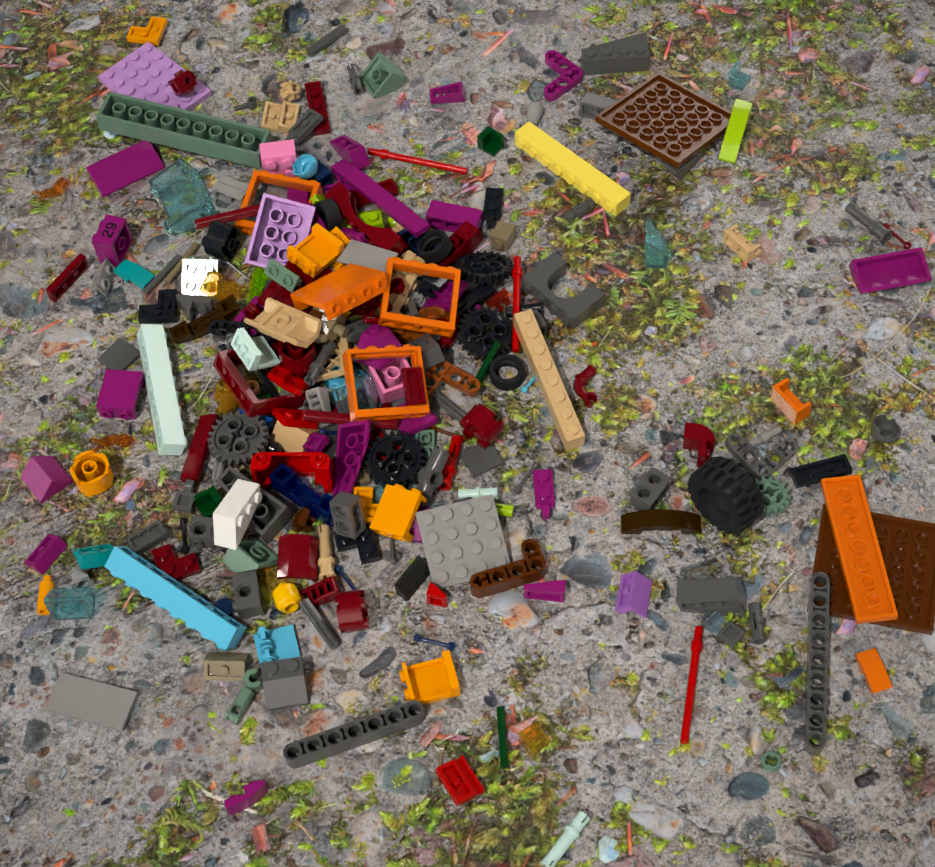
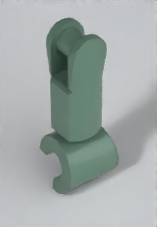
M249 669L245 672L243 677L245 687L241 688L235 701L227 711L225 720H231L235 725H238L254 693L259 692L263 688L262 682H252L259 678L258 669ZM235 708L240 710L238 714L234 713Z

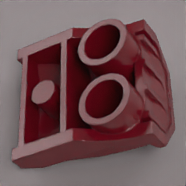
M290 533L280 536L276 579H303L317 582L319 539L305 534Z

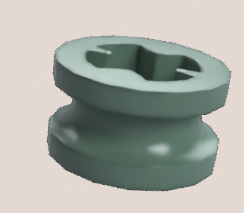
M772 751L766 752L761 759L762 768L768 773L777 772L781 765L780 756ZM767 759L776 760L775 766L771 764L766 765Z

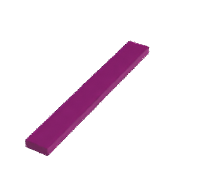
M343 158L331 166L332 172L416 238L430 229L429 223L347 159Z

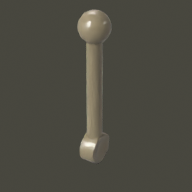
M441 744L440 746V755L437 767L442 765L446 747L445 744ZM437 774L432 782L435 787H439L441 784Z

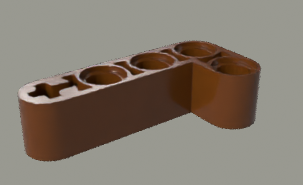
M526 539L522 542L521 560L473 574L470 577L472 596L483 598L542 580L546 574V563L538 542L534 539ZM533 550L534 552L528 553L526 551ZM496 578L502 579L501 581H495Z

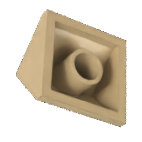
M277 420L269 443L272 440L281 444L282 451L306 452L302 446L312 433L319 434L320 429L285 427Z

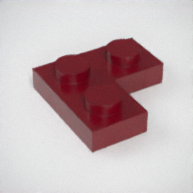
M170 543L151 550L157 568L177 581L201 573L195 553L175 559Z

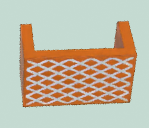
M786 378L772 387L770 399L796 425L810 416L812 403L808 401L803 404L789 390L790 380Z

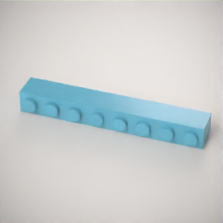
M114 546L104 566L110 571L112 576L123 579L127 586L139 590L141 596L155 601L154 604L156 606L167 609L172 617L183 620L188 628L199 631L203 638L215 642L216 647L224 651L236 649L247 627L128 547Z

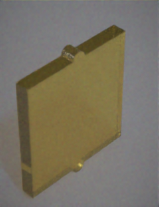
M277 566L257 570L263 601L273 599L272 593L280 583L286 582L295 585L296 579H276Z

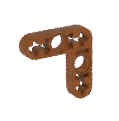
M447 361L430 367L424 374L425 381L428 379L435 381V384L432 386L426 385L428 400L442 382L470 397L477 396L480 392V382L477 378ZM441 367H444V370H440V371L438 372V377H437V376H436V374H437V368L440 369ZM453 375H459L461 376V380L453 381L451 377Z

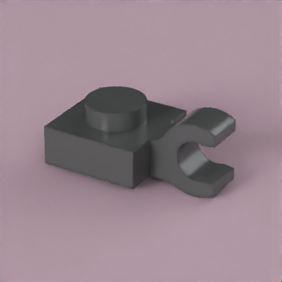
M187 479L184 490H177L172 505L173 511L192 514L195 506L193 497L196 495L194 480Z

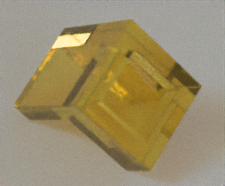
M536 721L518 733L519 743L533 760L537 758V752L550 743V739Z

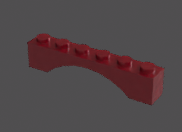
M340 182L324 195L326 199L330 198L336 203L343 221L347 219V224L351 228H357V232L365 234V237L369 239L367 242L370 245L396 252L399 255L408 247L405 241L393 229L373 227L360 220L356 207V198Z

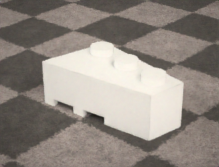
M237 479L213 512L214 545L237 550L252 516L262 500L260 484Z

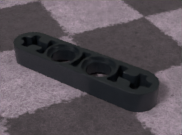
M214 320L209 324L208 330L215 338L225 339L226 335L231 333L233 327H244L247 333L251 328L255 327L244 322ZM220 326L222 329H225V331L217 330L216 332L215 328H218ZM255 328V335L252 336H263L267 343H273L277 340L273 337H267L265 334H261V332H259L257 328Z

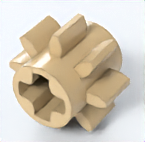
M289 80L281 84L280 95L284 100L291 102L300 97L298 95L300 87L296 82Z

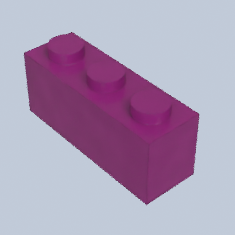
M432 200L426 213V222L430 224V228L453 233L465 221L477 227L479 231L483 223V210L445 203L443 201Z

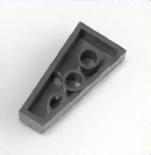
M646 32L581 49L583 76L649 71L650 52Z
M230 465L217 479L225 494L229 492L237 479L252 482ZM260 487L262 500L252 516L250 525L268 545L292 517L288 506Z

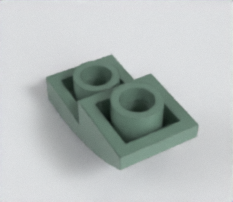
M422 430L415 434L416 441L420 440L421 446L425 448L426 464L435 447V430Z

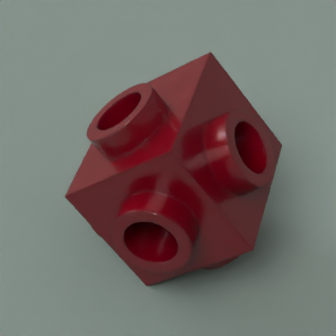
M182 69L173 74L175 77L168 81L176 96L183 93L186 95L195 90L193 87L197 85L196 76L189 69L184 72Z

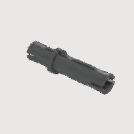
M327 340L316 360L309 366L310 370L304 378L306 384L311 385L312 383V386L315 385L318 377L323 374L324 366L336 348L334 341L329 342Z

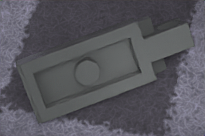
M309 109L288 130L289 134L285 140L294 139L296 147L324 119L323 116L313 109Z

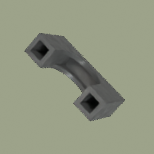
M553 253L522 276V288L527 294H531L537 302L543 304L552 315H556L561 319L564 325L575 329L604 306L605 294L591 284L578 295L571 298H561L554 295L549 288L566 275V262Z

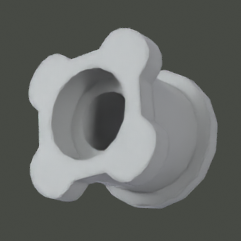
M75 566L68 573V577L72 580V588H76V591L80 593L87 587L92 586L94 581L87 574V569L83 570L80 566Z

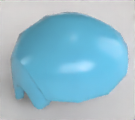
M302 154L292 164V173L303 180L310 179L317 173L318 163L316 158L310 154Z

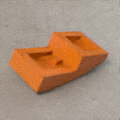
M875 648L854 654L860 672L864 674L871 694L892 688L887 671Z

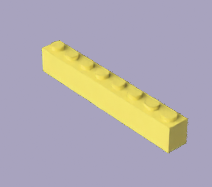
M528 121L515 132V145L519 149L527 152L530 157L538 160L544 167H548L555 175L566 180L569 185H573L582 194L592 198L595 203L601 205L607 212L617 216L630 205V192Z

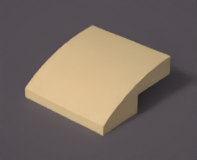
M283 100L281 105L266 101L260 128L274 133H288V130L297 121L300 104Z

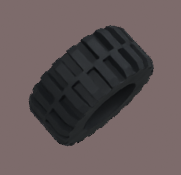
M712 457L690 475L688 493L691 494L692 502H694L696 509L701 512L703 518H706L718 530L725 531L727 534H739L762 515L764 509L763 494L760 493V488L754 482V478L749 476L747 471L741 468L737 462H732L727 457Z

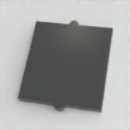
M119 338L97 360L106 366L107 369L126 370L141 355L140 351L135 349L132 344H128Z
M492 443L486 449L477 444L459 452L465 463L464 466L469 469L473 478L504 464L498 454V449H495Z

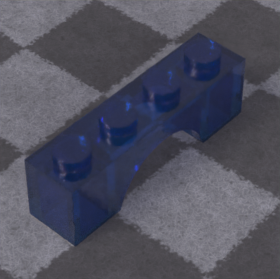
M281 463L269 475L272 488L299 507L311 510L309 514L332 528L334 524L329 502L333 497L327 493L324 495L316 493L301 480L297 472Z

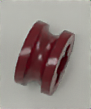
M249 303L247 307L243 308L244 315L252 320L261 313L259 308L253 303Z

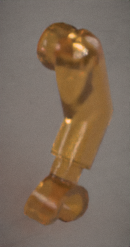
M61 177L50 189H45L41 192L34 190L31 195L35 193L40 194L39 198L34 199L35 201H40L42 197L59 196L68 186V181L66 178Z
M438 306L422 308L418 312L421 318L428 319L437 316L449 322L450 313H447L446 310Z
M112 434L103 437L101 440L96 438L89 440L91 444L98 445L97 447H90V450L94 452L99 451L101 446L117 445L129 447L132 444V439L127 434Z

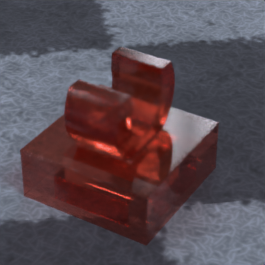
M503 288L486 302V305L488 307L491 306V308L495 306V308H498V312L503 311L504 308L501 306V302L505 306L510 304L509 299L504 298L508 294L507 290Z

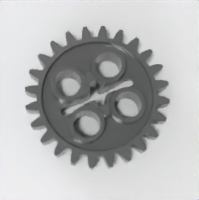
M237 410L236 415H233L231 411L229 412V417L222 415L223 420H216L218 425L211 426L214 432H208L210 438L207 441L210 453L218 463L222 462L223 466L229 464L233 467L234 464H237L238 468H240L241 463H244L247 467L248 461H251L256 453L266 452L264 446H269V429L265 421L261 419L260 415L248 417L245 412L241 414L239 410Z

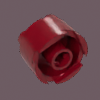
M282 341L278 342V354L282 367L293 370V374L298 377L304 376L309 372V366L317 358L315 342L307 348L293 345L287 341L285 343Z
M475 404L459 422L464 429L462 433L467 435L468 439L473 437L477 440V444L483 449H486L504 430V425L500 419L497 422L493 418L495 414L482 404Z
M357 589L335 593V603L338 602L336 609L341 634L369 628V614L365 605L364 590Z

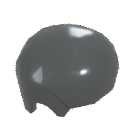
M879 414L872 420L871 434L879 442L892 443L899 438L901 428L894 418L889 420L886 418V414Z

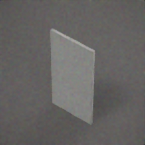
M351 239L336 261L346 265L352 263L385 272L388 257H397L399 254Z

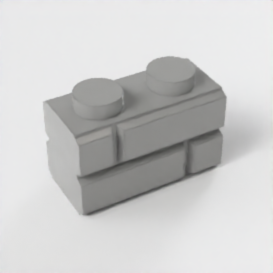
M221 175L218 182L212 187L214 198L241 208L249 182H241L233 176Z

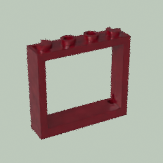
M268 343L272 350H275L274 353L279 359L276 343ZM229 349L217 352L213 366L248 417L270 414L274 407L297 409L307 399L305 393L302 396L291 393L290 395L258 400L236 368V365L244 363L235 350Z

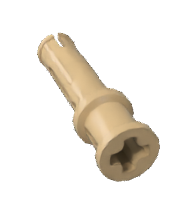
M324 524L321 527L318 526L320 558L318 559V566L320 567L319 580L321 581L331 576H334L336 580L337 575L334 572L336 562L332 556L330 526Z

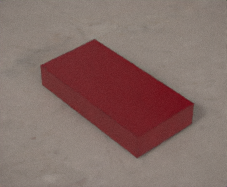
M421 367L402 368L401 374L406 406L426 405Z

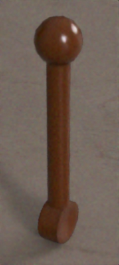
M434 425L430 427V430H435V432H439L449 436L458 435L446 430L439 429ZM458 435L464 439L463 442L468 440L467 435Z

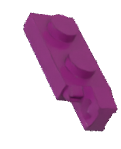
M552 469L533 470L535 508L542 510V520H549L550 509H553L555 506Z

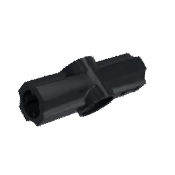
M485 282L484 285L480 284L471 291L465 290L457 303L456 319H460L463 313L467 314L468 309L473 311L477 304L482 305L484 301L496 294L492 283L489 285ZM450 311L444 312V314L449 317Z

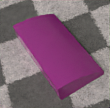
M144 140L86 167L89 177L103 197L165 168L151 143Z
M922 247L851 260L849 264L852 278L860 294L932 281Z

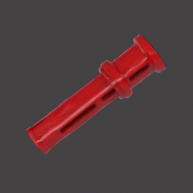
M454 435L451 438L448 449L450 455L442 471L443 482L438 487L440 490L449 491L452 489L451 482L456 475L455 466L464 440L461 436Z

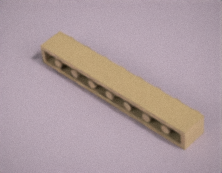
M532 309L514 314L513 326L566 452L584 446L585 434Z

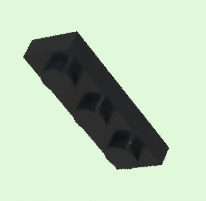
M842 454L790 468L789 474L795 487L800 488L819 483L823 478L852 474L853 469L846 455Z

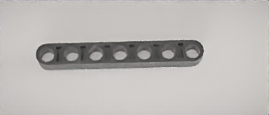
M416 700L409 701L289 743L283 750L286 764L293 769L300 768L419 726L425 719L423 705ZM413 711L420 712L416 716L410 715V713ZM393 718L400 719L396 723L390 722V720ZM373 725H379V726H380V727H379L378 729H376V730L370 729V727L373 726ZM353 732H359V735L356 737L350 736ZM333 739H339L338 743L331 744L330 741ZM313 746L319 747L316 751H310V748ZM293 753L299 754L296 758H289Z

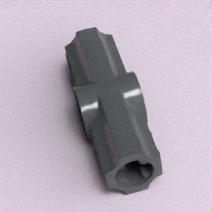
M436 447L433 448L427 465L421 468L418 473L419 483L416 489L420 490L427 499L426 503H420L424 507L428 506L435 488L442 484V471L450 453Z

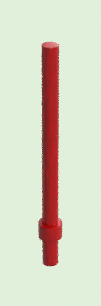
M368 148L367 154L378 156L384 160L393 159L466 175L468 172L466 167L393 153L387 149Z
M519 256L514 257V268L512 269L513 318L514 314L520 312V290L523 269L521 268V257ZM512 322V352L517 353L519 352L520 340Z
M695 626L694 638L690 645L692 654L680 737L681 744H688L699 657L700 652L703 650L702 626Z

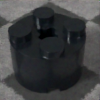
M213 220L209 225L206 236L202 238L201 245L204 246L207 255L229 261L228 259H233L239 250L241 242L238 241V236H241V230L238 227Z

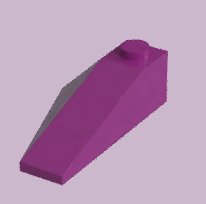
M370 420L338 425L333 498L340 491L352 493L369 442Z

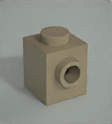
M499 220L496 227L492 228L489 234L491 247L508 252L516 237V226Z

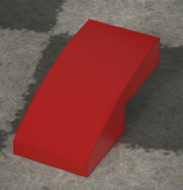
M276 365L267 374V377L275 384L299 396H302L310 388V385L306 384L304 379L293 376V370Z

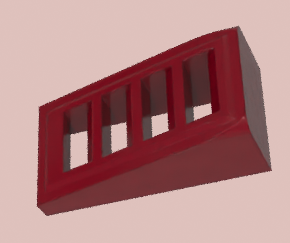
M331 576L300 590L299 594L301 601L304 599V596L308 595L314 607L335 601V593H338L339 589L334 576ZM323 590L324 595L321 596L320 591ZM312 593H316V599H313Z

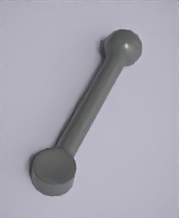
M534 462L532 468L519 485L513 487L514 493L518 494L521 492V487L531 476L533 470L540 467L538 462Z
M390 538L391 558L389 562L391 565H395L397 559L394 552V539Z

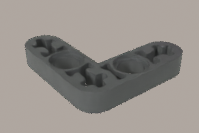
M732 433L725 440L727 450L738 461H741V464L754 478L760 481L762 476L767 479L798 450V444L794 439L785 438L762 457L739 433ZM732 441H738V443L735 445L731 444ZM790 445L792 448L783 454V449ZM745 452L752 454L753 460L747 461L743 454ZM777 455L780 463H773L770 456ZM767 464L768 468L765 472L759 473V469H762Z

